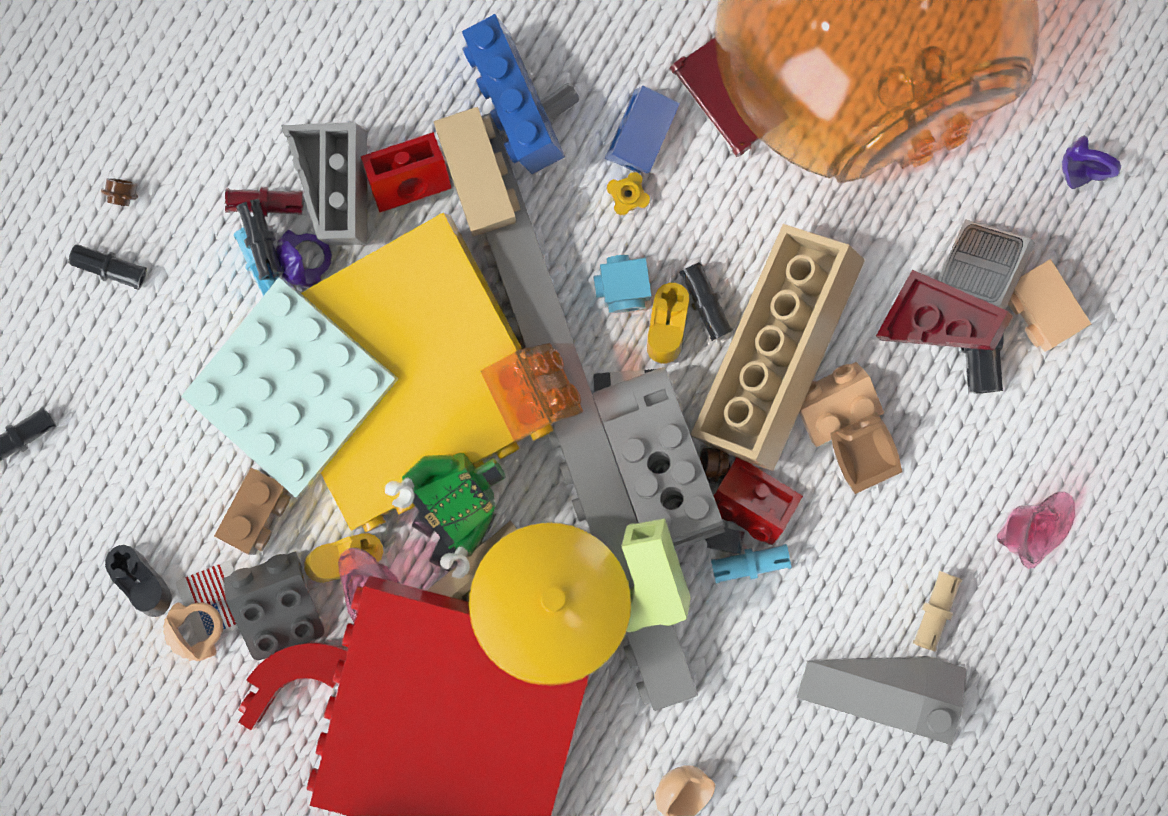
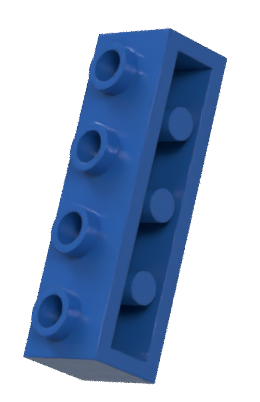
M493 14L461 31L467 43L466 46L462 47L463 53L471 67L477 66L481 77L476 79L477 85L485 99L491 98L495 109L491 110L490 114L499 131L505 130L509 141L505 142L504 146L514 164L520 162L532 175L565 158L564 152L507 27L496 14Z

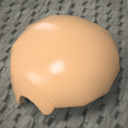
M684 765L672 769L661 778L654 794L657 809L664 816H695L707 805L714 794L716 785L698 767Z

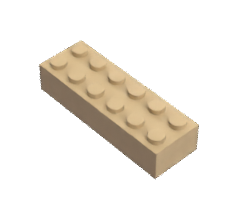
M782 224L694 425L691 436L708 447L720 449L726 454L774 471L865 262V259L849 244Z

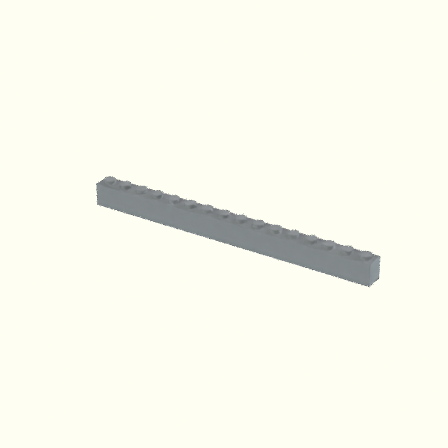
M488 113L481 117L487 115L490 117L496 135L495 138L489 139L494 154L502 153L508 170V174L503 175L502 179L506 190L514 188L521 210L514 212L516 223L485 233L489 245L482 248L489 268H498L502 281L495 283L502 305L510 303L515 316L508 319L509 325L517 340L523 339L527 351L525 355L560 420L552 423L554 431L549 433L548 436L553 449L561 447L565 462L560 463L559 467L566 486L574 484L578 498L571 501L578 521L586 520L591 535L599 539L615 555L624 570L630 590L634 586V582L622 549V543L627 525L638 523L502 138L491 114ZM660 624L643 627L635 632H626L630 644L623 646L630 669L638 666L643 681L636 683L643 706L651 703L652 709L657 711L698 696L674 625L666 626Z

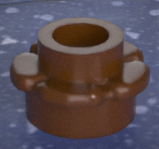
M106 178L105 189L100 190L102 194L107 196V203L114 205L130 206V200H136L139 197L136 194L137 183L122 179Z
M704 447L700 452L699 459L706 478L710 479L711 483H716L720 476L727 474L729 457L720 449Z

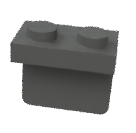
M296 551L286 555H275L265 563L251 568H240L230 576L223 578L227 605L254 660L268 658L282 649L305 644L324 635V625L305 584L302 565Z

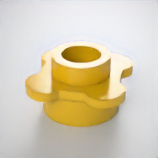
M631 172L627 178L619 181L612 179L607 184V192L613 196L615 203L614 211L618 215L624 216L629 211L635 210L638 207L645 208L650 202V196L644 192L641 185L643 178L637 172ZM625 191H631V197H626Z

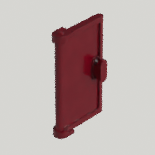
M725 30L689 56L681 57L669 67L670 71L677 75L731 146L732 152L736 157L743 155L752 148L753 143L790 117L789 113Z

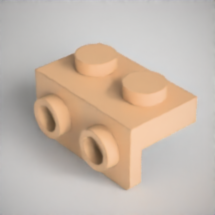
M857 362L842 365L836 368L832 374L818 381H812L799 411L810 440L815 447L830 441V433L875 412L879 416L884 414L870 376Z

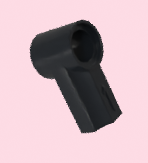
M1004 334L995 350L961 348L962 353H965L968 394L1003 391L1000 351L1003 349Z

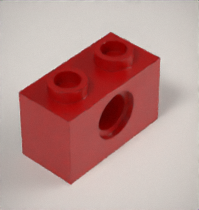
M434 132L360 156L379 213L452 189L446 164Z

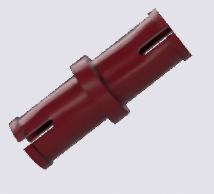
M261 186L260 190L226 188L225 213L238 212L236 207L243 202H247L250 213H253L250 200L260 199L265 217H268V213L303 215V190L272 191L267 186Z

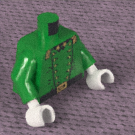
M458 453L453 456L429 455L423 456L402 476L401 483L398 481L388 482L385 486V492L388 495L394 496L400 491L399 497L393 500L392 505L398 508H407L413 503L449 549L455 547V553L445 554L441 558L440 563L443 569H449L453 562L457 560V568L453 571L452 577L462 578L467 575L470 568L466 556H472L494 516L496 505L494 492L491 487L505 479L506 475L495 458L475 468L464 453Z

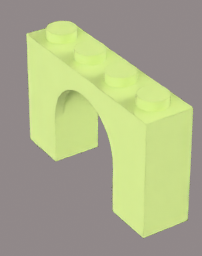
M659 519L627 525L622 549L633 578L634 586L630 589L631 612L626 632H635L643 627L660 624L669 626L687 620L691 597L666 520Z

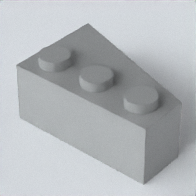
M356 122L281 125L293 156L294 168L298 172L304 190L303 196L317 239L330 246L367 245V176L360 157L367 154V131Z

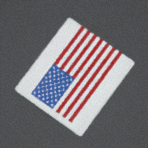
M230 560L175 581L184 606L187 607L193 603H206L219 611L223 619L222 635L239 629L225 597L223 578L230 576L235 571ZM195 611L189 614L188 618L197 642L208 639L214 630V622L211 616L203 611Z

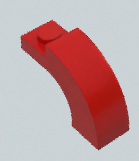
M305 643L282 649L266 658L246 679L247 682L257 687L258 691L256 693L250 691L242 701L238 711L243 713L238 723L250 731L256 729L278 693L294 680L314 679L323 682L331 688L337 687L338 683L333 682L335 669L339 659L345 660L348 649L330 643Z

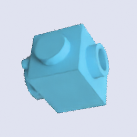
M616 255L606 258L607 264H600V275L593 276L596 298L604 297L605 307H608L609 313H625L645 309V301H650L651 299L646 258L630 260L629 255Z

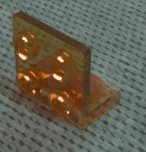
M550 343L518 350L480 370L514 442L522 440L553 423L583 413L580 405V394L577 388L569 382L563 370L564 362L560 353Z

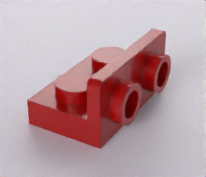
M736 457L713 497L723 520L733 522L742 527L754 539L773 545L785 530L803 495L751 463Z

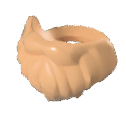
M175 603L164 619L163 633L167 645L171 647L175 654L181 655L183 659H188L189 661L195 660L198 662L216 655L215 644L221 638L223 632V619L219 611L206 603H193L187 607L182 603ZM195 611L206 612L214 622L212 635L191 647L183 638L178 628L184 623L189 614Z

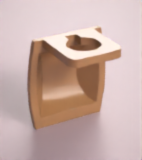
M877 412L830 433L838 465L854 494L902 473L899 454L893 438Z

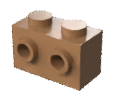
M251 467L214 537L248 555H255L257 550L262 552L271 538L273 531L269 528L275 516L281 517L290 502L291 496L287 495L289 491L271 476Z

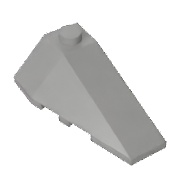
M931 657L812 660L806 663L796 698L952 745L963 709L967 668Z

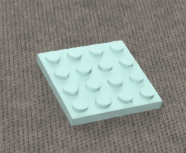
M279 277L181 397L294 497L298 498L302 496L392 388L398 378L284 278Z

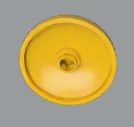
M538 523L509 533L487 552L472 581L469 611L472 627L479 644L490 659L501 669L518 679L530 683L558 685L573 682L591 674L614 654L622 642L629 624L631 597L624 570L615 555L599 539L571 525Z

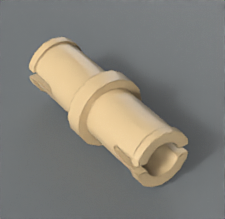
M941 571L938 572V578L929 602H924L922 610L925 613L913 644L934 652L937 651V645L947 619H952L953 613L950 610L963 579Z

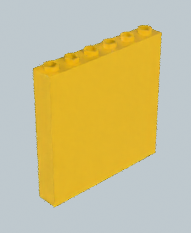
M446 213L439 214L301 292L304 297L398 378L392 388L321 472L351 531L363 527L365 533L386 523L383 516L396 509L400 515L416 507L413 503L407 508H398L392 505L393 500L399 497L400 491L396 495L391 496L386 494L385 486L391 481L401 483L402 476L423 456H453L458 453H464L475 468H478L484 464L483 461L496 454L500 460L518 451L520 447L517 443L529 436L535 441L554 431L551 424L560 420L451 215Z

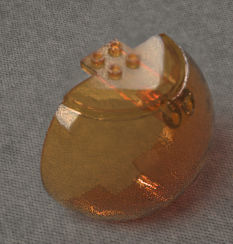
M718 0L714 26L715 50L718 68L730 100L754 134L770 149L790 163L813 174L828 179L835 177L838 183H845L863 179L896 161L901 169L911 164L913 167H919L930 161L934 157L933 153L945 147L947 150H952L962 145L968 139L967 136L973 122L1018 99L1032 83V75L1039 50L1038 0Z

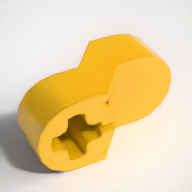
M663 284L655 294L647 335V353L653 361L660 364L673 362L681 352L689 309V293L681 284Z
M361 533L318 546L305 558V573L312 581L325 583L366 571L374 567L382 559L384 553L383 545L375 535Z

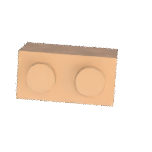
M1051 259L1020 277L1008 303L1014 314H1021L1028 325L1025 331L1030 341L1037 348L1041 346L1044 352L1091 325V322Z

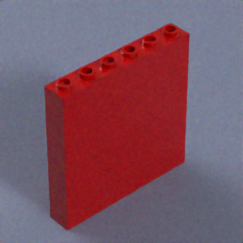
M369 576L363 587H356L351 609L357 610L354 624L348 622L343 636L342 646L348 647L345 660L339 659L335 669L333 682L338 683L339 687L336 697L330 695L326 706L324 719L330 720L327 733L321 732L317 742L315 755L321 756L318 769L312 768L306 790L312 792L309 806L345 816H551L589 675L573 682L558 685L535 684L518 679L495 664L479 644L471 623L469 602Z

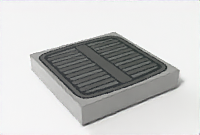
M965 219L937 280L1002 309H1006L1036 243L1031 238Z

